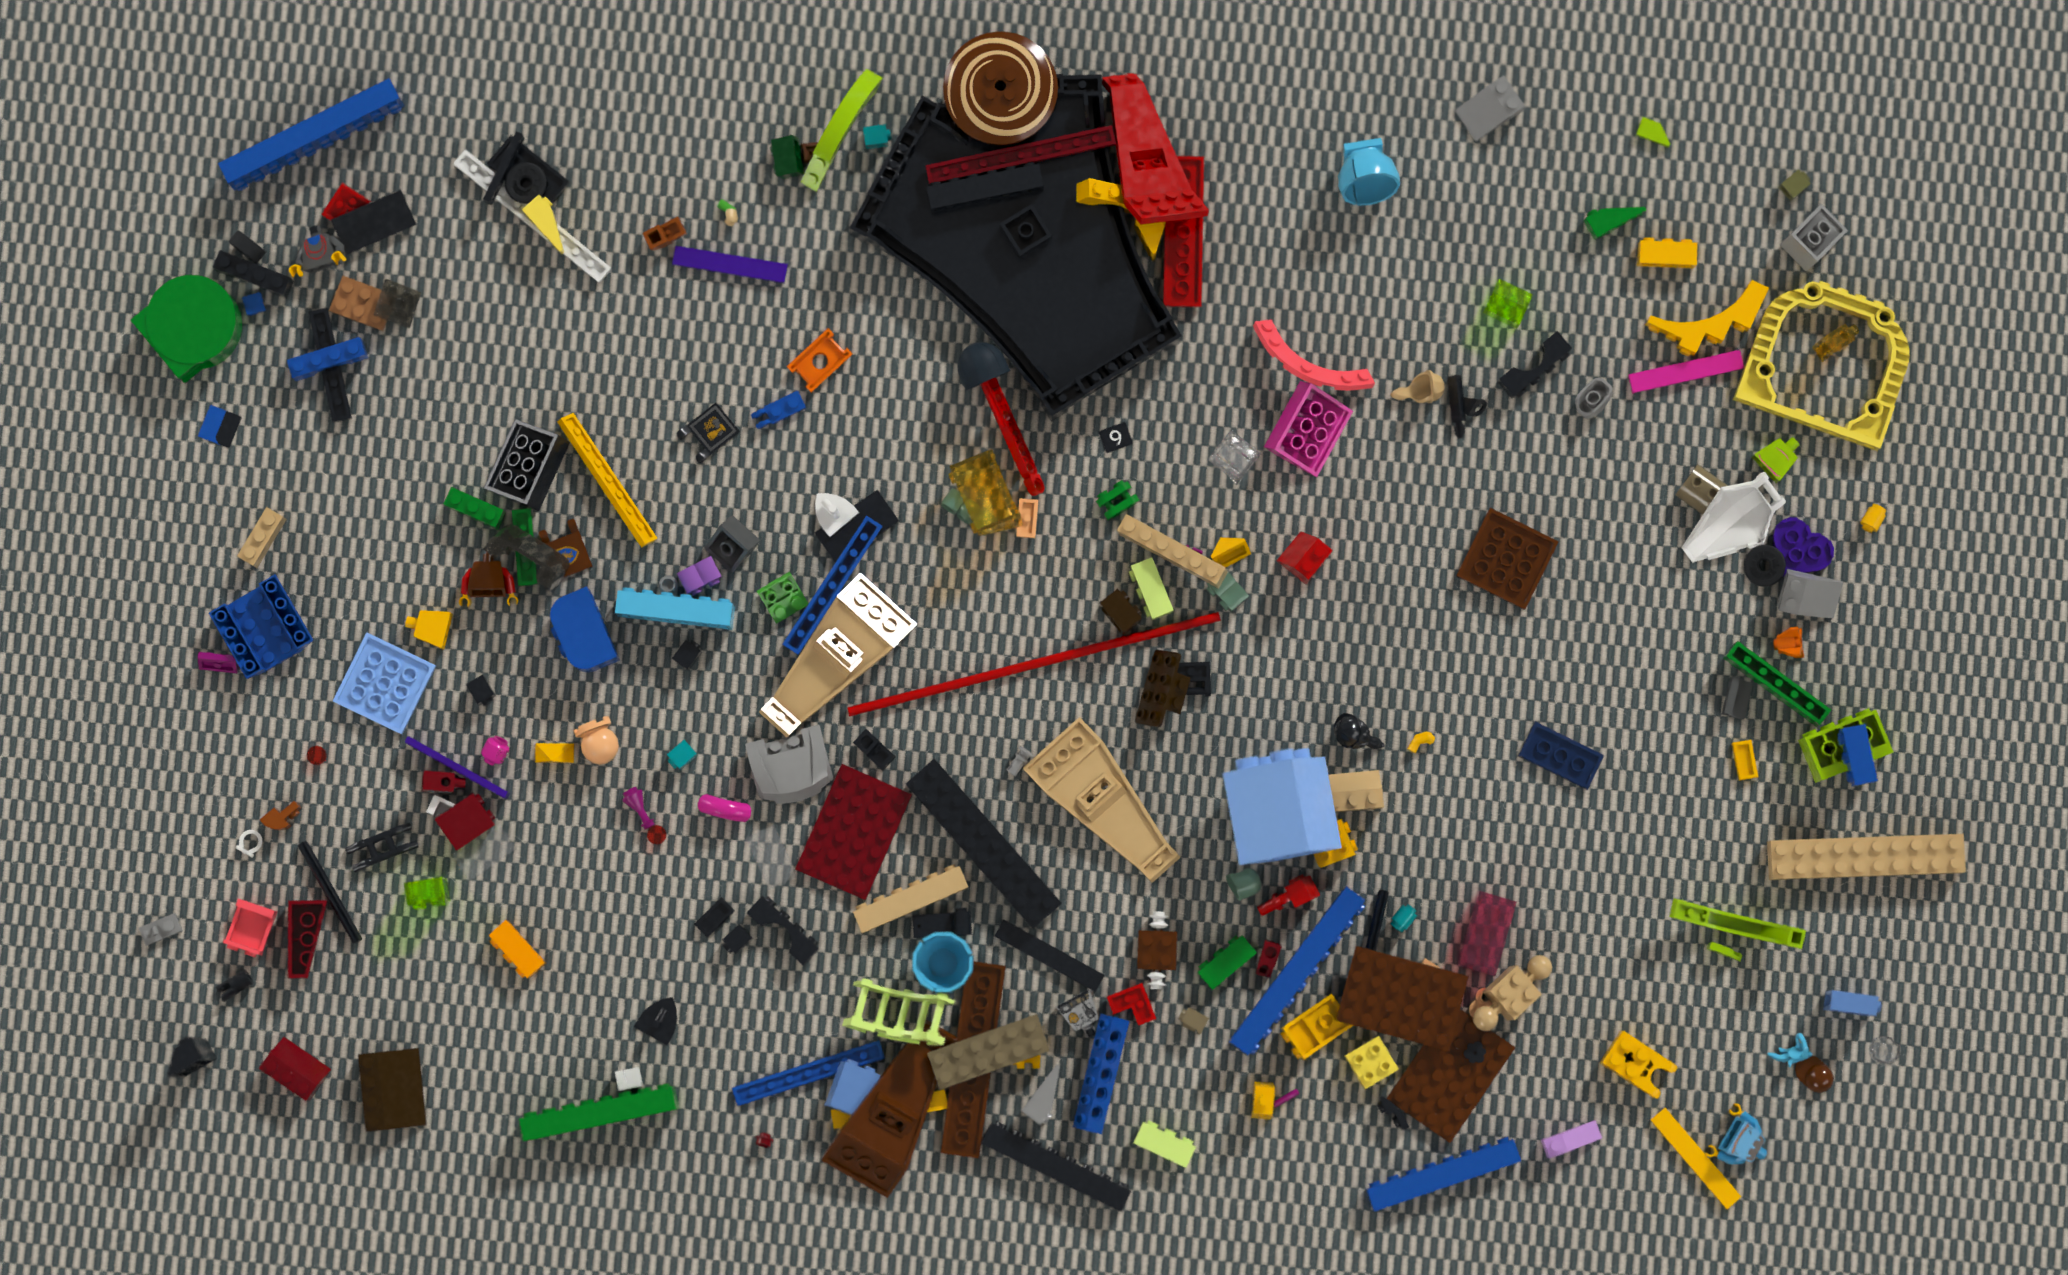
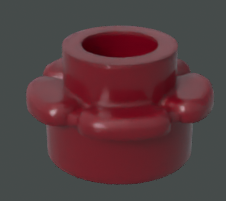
M760 1133V1135L755 1136V1144L760 1147L770 1148L771 1143L774 1142L771 1135L767 1133Z

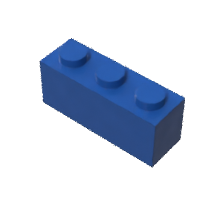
M1862 724L1840 729V734H1837L1839 744L1843 746L1844 750L1842 760L1844 764H1847L1848 772H1846V778L1848 783H1851L1853 787L1878 781L1866 725Z

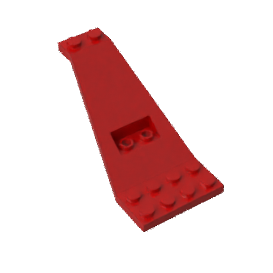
M1136 73L1102 77V85L1110 94L1123 204L1140 225L1208 216L1209 209L1191 189L1144 82Z

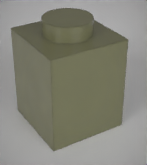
M1798 169L1781 183L1778 188L1791 202L1811 184L1809 182L1810 178L1805 172H1801Z

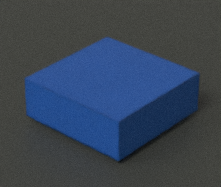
M261 292L242 297L247 316L266 311Z

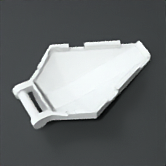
M1765 472L1757 475L1753 481L1725 486L1719 489L1682 546L1683 551L1692 563L1703 559L1711 560L1733 554L1737 550L1746 547L1751 549L1764 545L1774 512L1786 502L1784 497L1780 496L1772 486ZM1761 485L1764 486L1772 497L1773 502L1771 504L1767 502L1759 491L1758 487Z

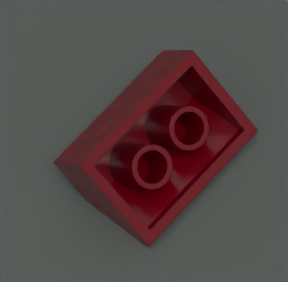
M283 1037L269 1052L258 1068L306 1102H310L332 1070L286 1037Z

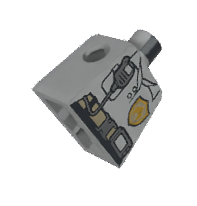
M1089 989L1056 1006L1057 1010L1075 1032L1082 1028L1087 1038L1095 1035L1096 1029L1092 1022L1098 1020L1099 1017Z

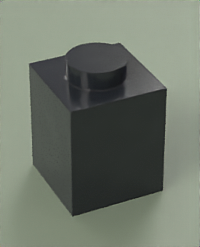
M685 640L672 659L689 671L702 654V651L699 650L701 646L693 640L690 642Z
M484 675L466 684L479 706L482 704L486 706L494 701L493 698L496 695Z
M738 924L722 939L725 943L722 946L729 954L732 952L737 954L753 938Z

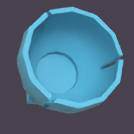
M1381 138L1344 144L1343 166L1338 174V187L1346 202L1353 205H1372L1387 200L1397 192L1400 186V175L1392 159L1382 153L1383 143Z
M933 932L922 938L923 943L919 941L912 953V971L919 984L931 992L935 991V993H952L964 986L973 972L974 956H971L973 952L966 940L952 932Z

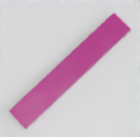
M1740 350L1629 374L1628 378L1632 394L1742 370L1744 369Z

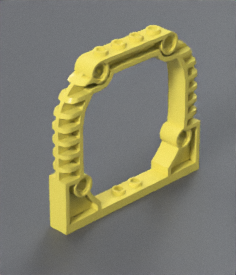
M1819 281V283L1809 282L1802 289L1791 290L1778 296L1765 310L1733 400L1878 451L1882 446L1908 367V341L1901 327L1894 322L1895 314L1893 310L1884 306V303L1876 300L1871 302L1860 294H1855L1854 296L1849 294L1846 289L1832 288L1829 283ZM1807 289H1814L1816 296H1809ZM1822 304L1867 320L1868 326L1873 332L1884 336L1889 350L1888 360L1875 399L1867 401L1861 408L1862 415L1849 421L1845 428L1824 421L1825 418L1822 416H1810L1806 414L1805 410L1799 408L1793 410L1774 403L1777 395L1772 388L1770 378L1775 373V367L1769 360L1782 321L1786 314L1796 306L1814 309ZM1880 314H1885L1888 322H1882L1879 317ZM1760 367L1767 368L1768 375H1762ZM1869 405L1875 406L1876 414L1869 412Z

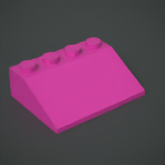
M1300 381L1264 448L1305 472L1318 477L1353 410L1312 383Z

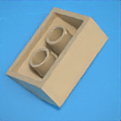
M1379 770L1328 775L1335 813L1384 808Z

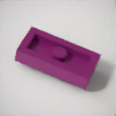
M211 652L198 653L199 670L227 673L238 672L239 666L233 655L214 654Z

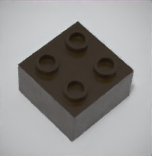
M1117 588L1099 603V608L1121 635L1124 636L1141 622L1142 612L1136 605L1132 607L1129 603L1130 598L1124 590L1120 592Z

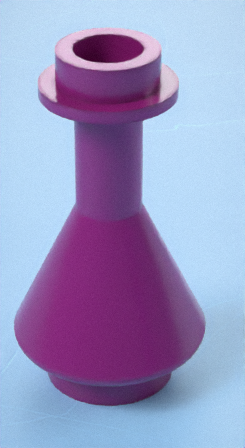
M635 786L624 792L622 802L638 813L643 822L641 827L646 830L655 825L654 819L650 820L644 810L643 790H638Z

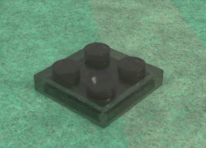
M385 279L374 316L402 327L410 328L421 292Z

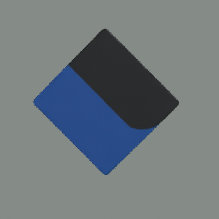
M210 405L198 437L230 448L242 417Z

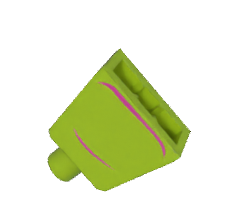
M1793 437L1786 443L1779 438L1755 453L1751 458L1777 484L1798 457L1793 451L1800 444Z

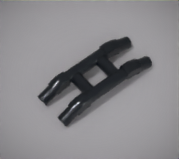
M406 823L346 847L347 854L367 847L371 858L352 865L353 871H360L386 859L418 848L419 845L416 840L396 847L392 836L412 830L411 824ZM385 840L389 850L378 854L374 844Z

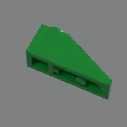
M1645 207L1602 208L1599 211L1594 209L1586 214L1587 217L1584 223L1596 241L1643 215L1647 209Z

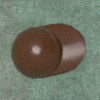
M1811 1056L1808 1059L1797 1062L1795 1067L1796 1076L1809 1090L1815 1093H1823L1832 1087L1834 1082L1833 1072L1819 1058Z

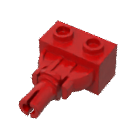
M1302 874L1289 880L1290 885L1285 887L1287 892L1279 896L1277 893H1274L1271 899L1257 906L1260 915L1264 916L1276 909L1282 910L1284 909L1283 905L1292 901L1296 908L1321 896L1311 876L1304 877Z

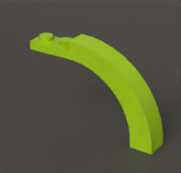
M866 69L856 80L823 132L800 183L816 192L819 190L845 136L862 109L876 94L883 79L882 77Z
M1673 898L1669 915L1670 918L1798 949H1802L1806 930L1749 918Z

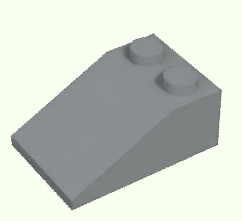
M1503 75L1457 108L1455 112L1475 142H1477L1521 113L1525 105Z
M1821 203L1779 245L1807 271L1848 230Z
M1787 569L1777 603L1778 610L1795 615L1834 618L1843 581Z
M1059 1065L1053 1068L1022 1109V1112L1039 1125L1042 1122L1046 1124L1052 1116L1050 1111L1052 1110L1060 1069Z

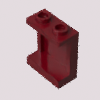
M474 792L470 793L469 796L434 818L456 851L495 825L493 820L496 818L490 809L486 811L482 805L485 802L479 793L477 795Z

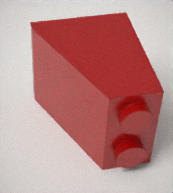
M1300 531L1276 561L1306 585L1330 557L1333 550L1319 538Z

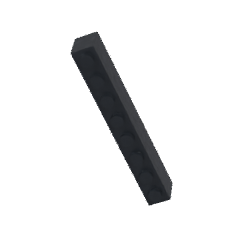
M998 1121L995 1124H990L981 1144L1122 1212L1131 1193V1190L1128 1189L1129 1185L1118 1181L1116 1184L1110 1181L1111 1176L1103 1172L1098 1175L1093 1172L1094 1168L1083 1164L1081 1167L1075 1164L1076 1159L1068 1155L1063 1158L1058 1155V1150L1051 1147L1045 1149L1041 1147V1142L1033 1138L1028 1141L1023 1138V1133L1017 1130H1013L1012 1133L1006 1130V1125Z

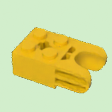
M1624 1030L1619 1031L1599 1062L1630 1084L1656 1099L1660 1097L1661 1093L1652 1084V1072L1658 1068L1669 1073H1674L1677 1070V1066ZM1624 1053H1626V1054L1630 1053V1054H1631V1055H1630V1057L1632 1058L1631 1061H1627V1062L1624 1061V1060H1625V1057L1623 1056Z

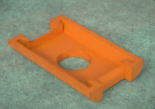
M829 328L787 366L792 374L797 372L807 383L806 389L811 393L853 354L848 348L843 350L832 339L834 333ZM818 354L827 357L828 363L823 369H818L813 365V358Z

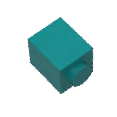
M886 124L863 127L866 150L889 147L888 141H892L890 129L886 130Z
M683 740L667 754L669 757L667 761L674 769L678 767L682 770L698 754Z

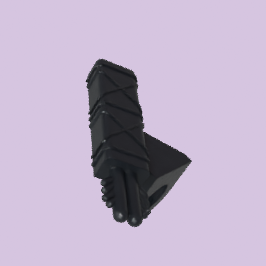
M1452 375L1447 377L1452 423L1456 424L1454 434L1460 439L1465 434V425L1462 424V421H1466V415L1479 416L1486 409L1487 402L1484 399L1464 397L1461 375ZM1482 404V407L1475 412L1476 408Z

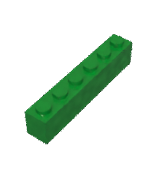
M1739 641L1735 642L1723 657L1724 660L1814 726L1821 725L1831 711L1829 707Z

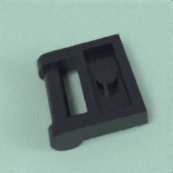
M1210 661L1179 663L1177 673L1190 677V682H1205V687L1188 688L1186 695L1211 696Z

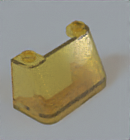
M992 449L949 466L951 473H948L952 484L956 483L972 520V523H970L973 534L977 533L978 536L1010 530L1023 525L1021 514L1010 495Z

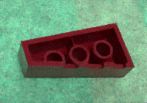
M288 900V979L309 978L327 900Z

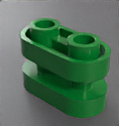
M1121 480L1113 485V490L1109 492L1105 490L1097 495L1096 503L1099 508L1105 506L1108 510L1104 513L1108 521L1140 501L1136 494L1129 495L1128 491L1132 487L1128 481L1123 482ZM1122 496L1124 501L1114 506L1112 501Z

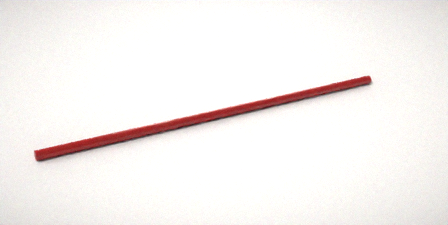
M1219 612L854 705L847 707L849 717L1219 622L1221 618Z

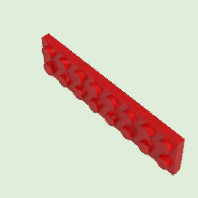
M1177 156L1191 189L1203 202L1204 156ZM1203 217L1165 222L1163 303L1166 307L1201 308Z

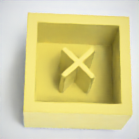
M1379 1036L1344 1055L1363 1089H1367L1399 1070Z

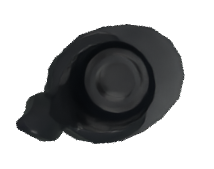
M1343 713L1336 719L1334 734L1337 742L1342 747L1359 749L1368 746L1372 749H1379L1385 746L1379 738L1370 735L1368 726L1356 716Z

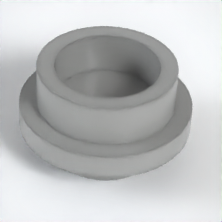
M667 575L660 579L659 589L661 592H676L678 582L673 576Z

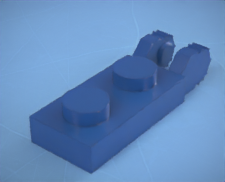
M797 390L752 413L751 417L754 419L767 413L769 419L761 421L756 425L757 429H761L806 409V406Z

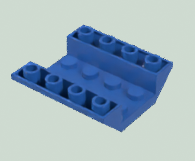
M276 574L259 583L260 586L234 602L228 605L224 603L209 612L211 619L246 679L272 669L298 654L314 641Z

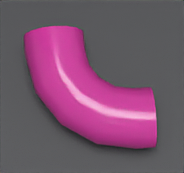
M704 794L698 801L699 811L711 816L738 822H746L751 816V807L747 803L726 800L709 794Z

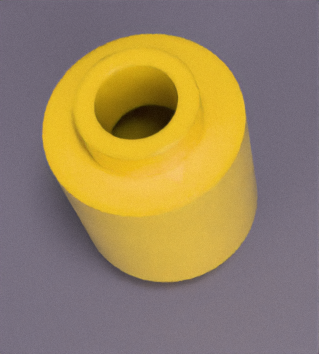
M1873 503L1860 522L1862 529L1868 533L1877 532L1886 517V509Z

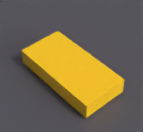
M1752 740L1731 743L1738 781L1758 778Z

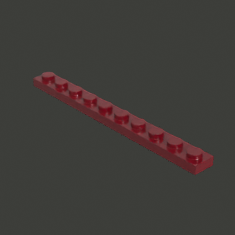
M1110 125L925 165L930 185L933 182L940 181L943 183L952 178L961 179L972 174L980 175L991 170L998 171L1011 166L1017 167L1030 162L1035 163L1114 146L1116 141L1113 127Z

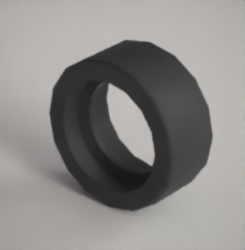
M239 230L229 240V243L255 264L266 253L258 244Z

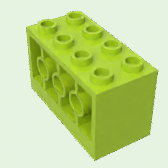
M1870 708L1856 713L1855 718L1850 715L1838 720L1837 725L1832 722L1820 727L1819 732L1814 729L1802 734L1803 738L1798 740L1815 783L1848 771L1847 764H1844L1842 760L1843 746L1839 744L1837 734H1840V729L1865 724L1873 760L1894 753L1877 710L1870 711ZM1825 747L1828 748V753L1824 751Z

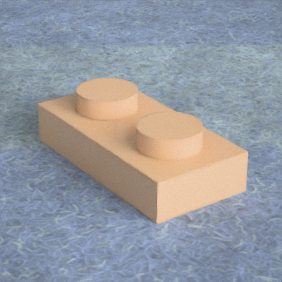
M1019 498L1016 537L1035 539L1038 500Z

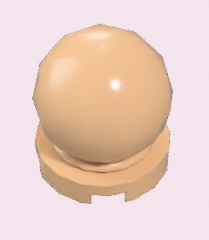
M609 716L602 717L603 720L597 723L596 720H592L573 730L576 738H582L581 750L583 755L593 764H607L614 759L618 752V738L613 731L608 729V726L612 724Z

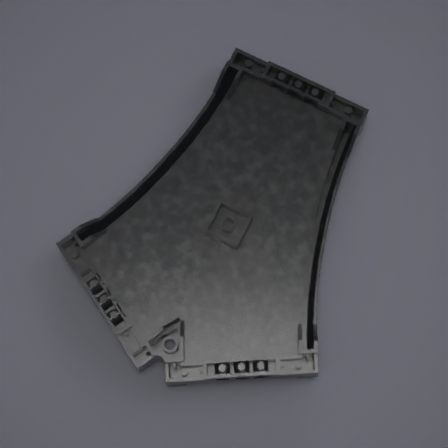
M1056 74L1058 94L1056 105L1050 118L1031 137L1009 145L983 143L970 137L960 128L953 129L950 125L954 121L949 115L945 103L937 104L921 96L849 227L851 236L865 244L869 242L901 261L947 296L974 321L1023 376V379L1041 402V407L1051 422L1067 413L1069 407L1162 350L1166 352L1181 343L1182 335L1172 320L1173 318L1159 296L1156 295L1130 235L1122 207L1112 204L1088 205L1076 202L1077 183L1091 178L1115 184L1108 147L1035 162V164L1040 166L1044 190L931 213L927 194V187L930 185L925 165L1105 127L1101 74L1064 76L1063 74ZM999 81L995 84V88L998 91H1003L1006 88V84Z

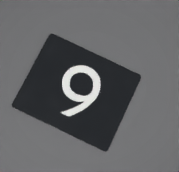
M1126 422L1099 431L1106 453L1133 444Z

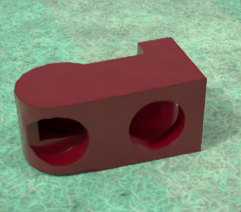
M1265 939L1255 974L1270 979L1282 944Z

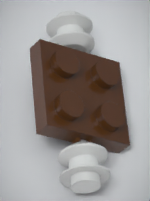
M1153 911V915H1149L1153 918V922L1149 925L1157 929H1154V931L1139 930L1137 969L1153 970V972L1147 975L1151 978V982L1147 985H1151V989H1162V986H1166V984L1162 983V979L1166 975L1159 972L1161 970H1176L1178 932L1162 931L1160 928L1168 926L1164 921L1169 916H1165V912Z

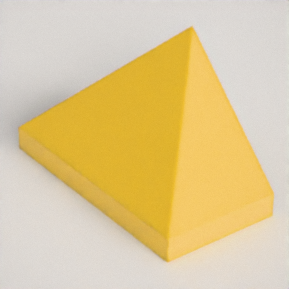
M1220 537L1211 558L1216 563L1228 567L1251 555V552L1244 538Z
M536 743L535 763H574V744Z

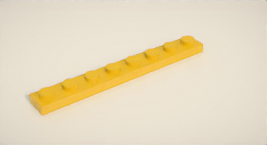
M572 413L560 418L557 423L640 547L642 548L658 539L575 414Z

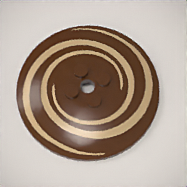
M1004 31L985 33L972 38L962 45L951 58L943 81L945 105L955 124L970 137L992 145L1014 144L1037 133L1050 118L1056 105L1058 94L1056 72L1051 60L1043 49L1022 35ZM997 82H1004L1006 88L1003 91H998L995 88Z

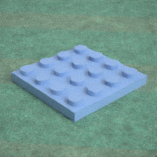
M366 632L333 702L403 735L436 665Z

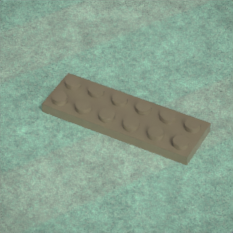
M1038 1014L928 1052V1056L938 1086L942 1090L1049 1052L1050 1049Z

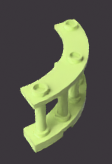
M864 978L861 981H854L853 985L861 988L854 1015L851 1018H844L842 1026L866 1033V1031L877 1032L878 1037L900 1042L920 1044V1041H927V1045L935 1046L944 1044L945 1037L939 1036L937 1031L944 1005L954 1004L955 1000L948 998L949 995L944 993H937V995L915 994L914 991L908 989L898 991L875 985L872 980ZM868 991L882 994L876 1020L873 1023L865 1022L862 1018ZM890 996L903 999L897 1024L894 1028L884 1027V1024H882ZM910 1002H921L922 1006L916 1029L905 1031L904 1024ZM930 1004H937L930 1030L923 1032Z

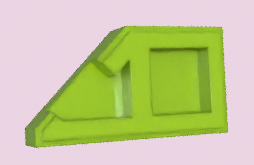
M1642 117L1635 136L1669 148L1670 142L1661 123Z
M1710 942L1707 946V950L1739 962L1743 956L1741 953L1715 942Z

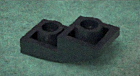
M1379 1097L1380 1102L1377 1105L1380 1112H1385L1386 1116L1394 1113L1395 1116L1392 1119L1396 1128L1400 1127L1401 1130L1409 1128L1406 1119L1399 1109L1385 1097Z

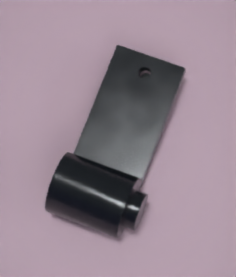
M955 908V912L912 915L914 938H924L933 932H952L957 936L972 935L971 911H967V908Z

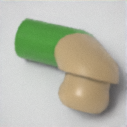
M721 199L717 207L726 214L725 224L734 226L738 220L736 208Z

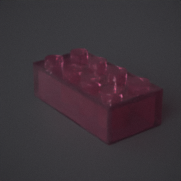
M1482 891L1477 892L1456 966L1492 977L1496 976L1516 907V901Z

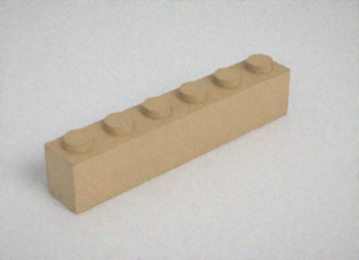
M1127 514L1117 529L1120 536L1218 589L1228 573L1226 567Z
M955 864L944 868V873L938 875L935 872L926 876L927 880L921 883L919 880L909 883V888L902 890L900 887L891 891L892 895L886 898L884 895L874 898V903L867 905L865 902L856 906V911H853V914L862 934L968 889L969 887L960 866L955 867Z

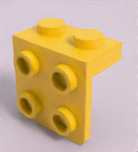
M1343 819L1337 820L1342 848L1314 854L1319 867L1322 868L1356 855L1355 851L1358 850L1355 840H1351L1348 833L1351 832L1347 821L1344 822Z

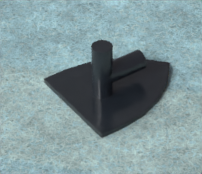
M673 997L661 999L644 1010L634 1025L638 1030L667 1046L677 1024V1009Z

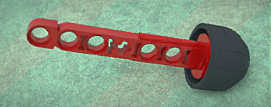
M986 342L973 343L962 351L958 359L957 368L960 380L965 391L981 385L1029 494L1037 496L1044 492V483L1040 474L1037 473L1036 465L997 380V377L1011 370L1002 352L997 347Z

